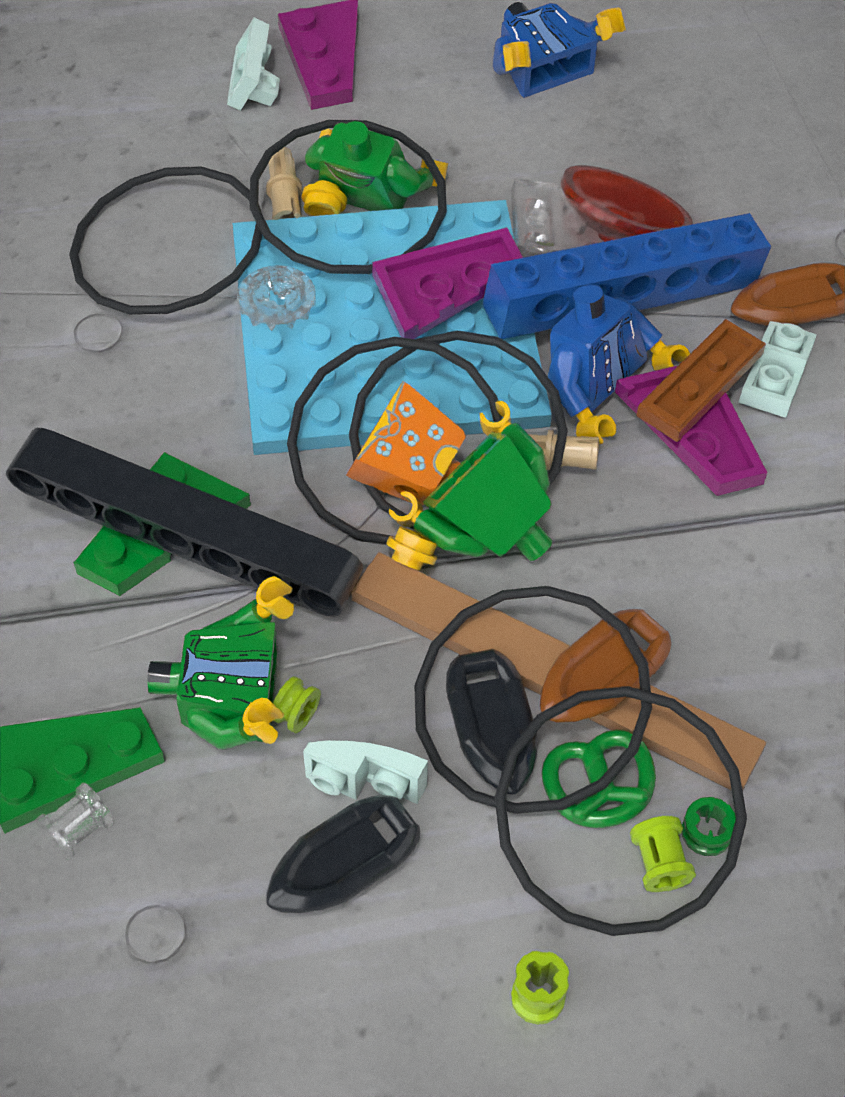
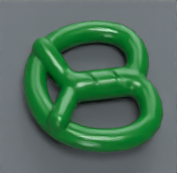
M611 730L597 735L589 743L575 741L556 746L547 754L542 765V783L549 800H557L567 796L559 780V768L562 763L569 759H581L591 784L599 780L609 769L604 752L612 747L627 749L633 733L624 730ZM641 741L638 753L634 756L638 768L637 787L615 786L612 781L606 789L582 800L578 804L557 811L569 821L588 828L617 826L640 814L649 804L656 783L654 761L646 744ZM607 802H623V804L617 807L597 811Z

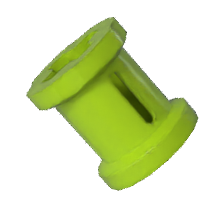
M653 817L636 824L630 831L631 841L634 845L639 846L646 874L642 881L647 891H672L686 886L696 877L694 866L692 863L686 862L679 838L683 827L678 817Z
M532 951L524 955L516 965V979L511 991L512 1006L517 1015L526 1022L536 1025L547 1024L555 1020L563 1011L569 987V969L563 959L553 952ZM530 982L537 987L548 983L551 986L550 994L543 988L537 989L533 993L529 990Z

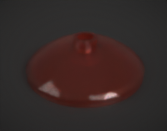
M575 165L567 168L561 178L560 185L568 203L586 225L598 232V237L604 242L693 224L689 213L675 200L658 189L628 175L601 167Z

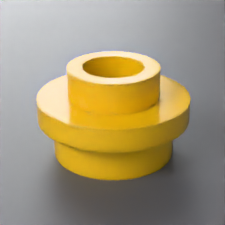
M320 180L303 188L301 196L304 202L303 209L309 216L340 214L346 209V195L332 182Z
M399 526L395 537L389 536L386 544L395 550L391 558L410 568L421 570L423 563L434 565L437 560V556L434 555L437 547L436 543L429 541L413 530Z

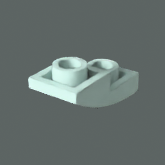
M770 321L762 338V341L766 343L764 353L753 364L743 386L739 403L786 418L817 334L805 331L794 324Z
M327 740L308 742L303 751L306 777L310 779L316 788L330 795L336 796L342 793L356 800L367 781L382 795L394 796L399 800L405 798L418 804L427 787L428 760L391 747L366 742Z

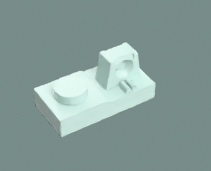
M255 17L236 45L227 105L240 111L248 99L271 106L279 90L280 78L264 69L272 47L267 43L269 24Z

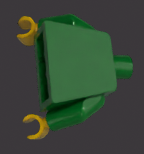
M496 401V410L504 418L499 422L493 423L488 421L483 413H480L481 428L487 437L423 501L429 509L423 511L422 504L412 493L405 491L401 492L400 495L409 502H412L411 512L405 516H398L393 510L389 509V515L399 525L404 527L414 526V530L436 543L444 551L476 558L490 552L501 557L515 545L529 561H534L541 557L553 542L536 523L552 505L551 500L546 494L550 481L543 449L518 423L511 424L509 406L504 401Z

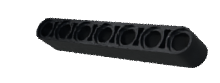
M35 428L31 431L6 470V476L11 484L31 497L258 589L260 584L267 578H280L292 587L291 593L283 597L291 603L321 615L335 617L341 614L363 570V565L359 558L343 547L46 428Z

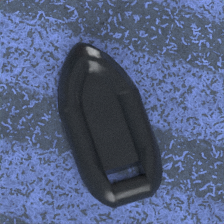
M491 648L468 654H459L455 657L446 673V693L460 747L464 755L481 777L497 789L507 752L533 721V715L522 678L515 665L504 654ZM491 671L495 672L496 679L467 684L466 676ZM537 733L517 757L507 794L515 795L520 792L527 784L533 772L537 756Z
M370 796L350 804L299 837L283 855L271 875L266 892L267 906L282 913L299 914L324 910L346 903L393 870H396L414 852L420 839V826L399 799L394 796ZM382 817L397 835L389 844L374 825Z

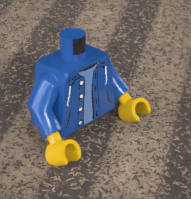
M515 2L504 13L501 37L496 40L494 45L493 69L499 75L510 73L523 98L593 74L597 43L610 39L613 33L626 30L621 8L606 9L596 15L597 20L586 22L570 16L557 4L549 3L528 10L522 2Z
M591 284L581 286L573 293L575 308L555 324L551 330V363L548 378L559 391L561 403L570 417L576 415L579 420L576 426L577 437H599L600 445L604 443L602 437H610L616 434V424L609 415L593 416L591 412L615 391L617 379L630 377L648 360V350L653 353L651 361L655 371L674 367L671 358L682 362L690 352L684 345H665L660 340L662 333L630 302L620 297H609L603 293L601 287Z

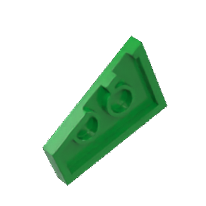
M165 452L150 469L247 509L251 506L249 493ZM103 526L73 563L78 575L121 596L171 561V553Z
M141 707L0 726V825L4 834L164 763L162 750Z

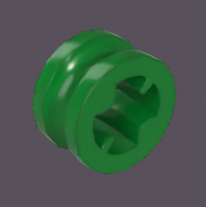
M702 797L693 801L687 808L682 824V838L687 847L696 854L703 856H717L725 852L730 844L736 820L735 812L729 804L715 797ZM700 817H705L706 823H709L710 818L720 823L717 832L718 836H713L712 830H709L708 836L698 830Z

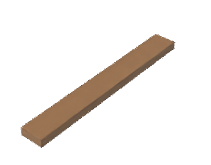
M380 552L374 557L351 592L352 601L432 641L461 610L479 602ZM490 607L468 618L443 646L460 655L489 650L491 648L495 649L512 661L522 678L524 687L541 695V689L547 673L558 656L570 645ZM650 685L652 693L674 698L714 728L739 769L742 790H744L767 742ZM627 697L616 708L589 719L610 730H624L633 733L642 707L641 700ZM652 704V711L642 738L648 749L731 790L729 773L706 735L670 708Z

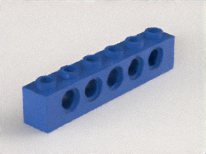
M747 213L491 264L482 305L499 338L507 339L552 329L555 324L575 308L573 293L584 285H597L602 288L605 295L612 298H624L638 310L745 288L759 278L771 245L752 215Z

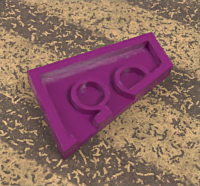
M346 0L310 8H299L294 11L278 14L279 30L311 110L353 102L358 0Z
M506 227L372 262V275L400 336L415 339L484 298L491 264L523 258Z
M677 366L617 379L615 393L637 414L638 405ZM727 393L678 442L644 421L716 496L764 485L768 472Z

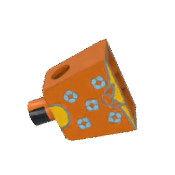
M402 381L346 476L407 502L409 501L402 497L400 493L410 492L423 506V501L461 464L454 457L463 443L466 434L464 430L412 386Z

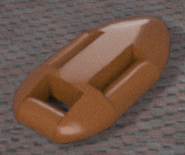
M824 262L813 263L766 274L740 291L732 303L731 312L740 319L768 326L770 321L800 325L845 314V265ZM835 283L838 284L842 291L838 295L835 294L831 287Z
M626 609L613 613V615L628 626L629 630H634L650 645L646 651L641 648L640 650L648 662L649 677H651L660 669L669 655L672 645L669 632L643 609ZM602 619L558 656L547 673L541 689V712L579 691L622 686L640 687L638 666L620 633ZM627 697L584 701L550 719V721L557 723L577 722L593 718L616 708Z

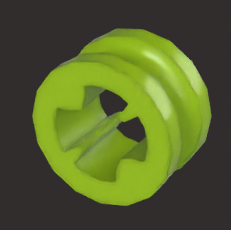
M296 676L291 677L285 682L273 702L284 713L282 719H275L273 721L278 724L287 721V728L294 733H298L306 727L314 715L321 697V690L314 686L305 689L303 687V680Z

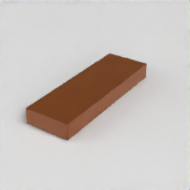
M725 319L638 405L636 416L678 442L763 355L766 343Z

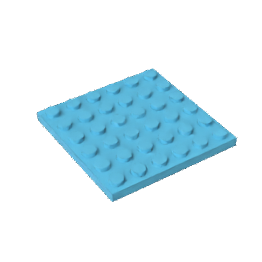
M506 200L447 205V212L433 241L423 249L506 227L514 239ZM438 206L265 221L271 233L296 253L331 265H370L372 262L403 254L423 238L433 222ZM256 221L232 223L236 267L251 248ZM263 234L258 254L238 279L254 455L288 452L287 440L295 402L319 368L354 345L394 336L401 337L372 273L329 274L294 262L267 241ZM482 298L415 339L457 330L495 337L499 336L482 305L484 299ZM534 333L503 339L533 357L541 367ZM461 340L440 343L441 346L475 366L497 395L498 401H504L509 406L511 424L518 423L523 429L550 427L552 413L547 391L528 365L496 346ZM393 346L357 354L327 374L304 406L297 438L298 451L351 446L349 430L358 393L380 362L403 347ZM417 349L389 367L365 401L358 437L360 445H364L402 381L418 391L464 430L466 435L484 433L480 424V413H483L488 421L493 423L494 421L488 399L466 370L435 352Z

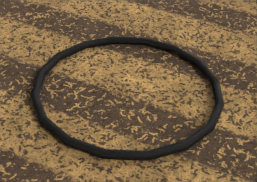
M328 119L294 129L264 152L250 177V211L264 238L292 261L329 274L372 273V264L331 265L296 253L271 233L258 207L259 179L274 154L298 137L334 128L340 122L347 124L358 121L365 124L368 130L393 137L407 146L424 160L437 183L438 211L427 234L403 254L426 247L433 241L447 212L445 179L430 153L401 131L367 120Z
M202 166L166 167L127 180L99 198L77 226L69 253L76 283L97 304L129 315L170 314L208 301L236 282L258 254L262 232L257 223L250 250L230 275L202 294L167 305L130 306L101 296L84 279L78 253L85 229L106 204L135 186L166 176L202 175L226 182L247 198L249 203L250 190L234 176Z
M457 330L416 339L436 342L438 344L461 340L496 346L529 366L550 395L558 428L552 466L548 472L550 487L561 470L568 429L559 391L537 361L503 339L495 336ZM403 347L381 361L358 393L349 430L353 460L356 459L361 450L358 433L366 398L389 367L417 349ZM363 484L381 510L389 514V509H391L398 516L407 515L388 503L377 488Z
M394 336L354 345L319 368L295 402L287 440L295 484L320 518L354 539L386 544L389 536H395L361 531L328 512L308 486L303 477L297 448V438L304 406L327 374L357 354L399 346L435 352L466 370L488 399L493 421H501L503 418L497 412L495 402L498 401L497 395L475 366L436 342Z
M551 586L501 590L461 610L430 643L414 685L416 732L434 769L469 800L496 808L495 796L474 790L442 762L426 728L425 685L439 649L468 618L504 600L549 596L585 606L620 633L638 666L640 689L651 692L648 662L628 626L591 597ZM641 701L642 707L628 748L599 780L557 800L521 803L506 800L507 812L520 814L564 810L606 789L638 753L652 711V703Z
M630 686L579 691L537 714L507 752L495 794L500 847L524 890L562 921L611 936L663 931L705 907L736 867L747 822L739 769L714 728L674 698ZM630 697L670 708L706 735L729 773L736 820L726 861L698 898L659 920L613 925L569 912L532 882L511 844L506 795L518 755L546 721L584 701Z

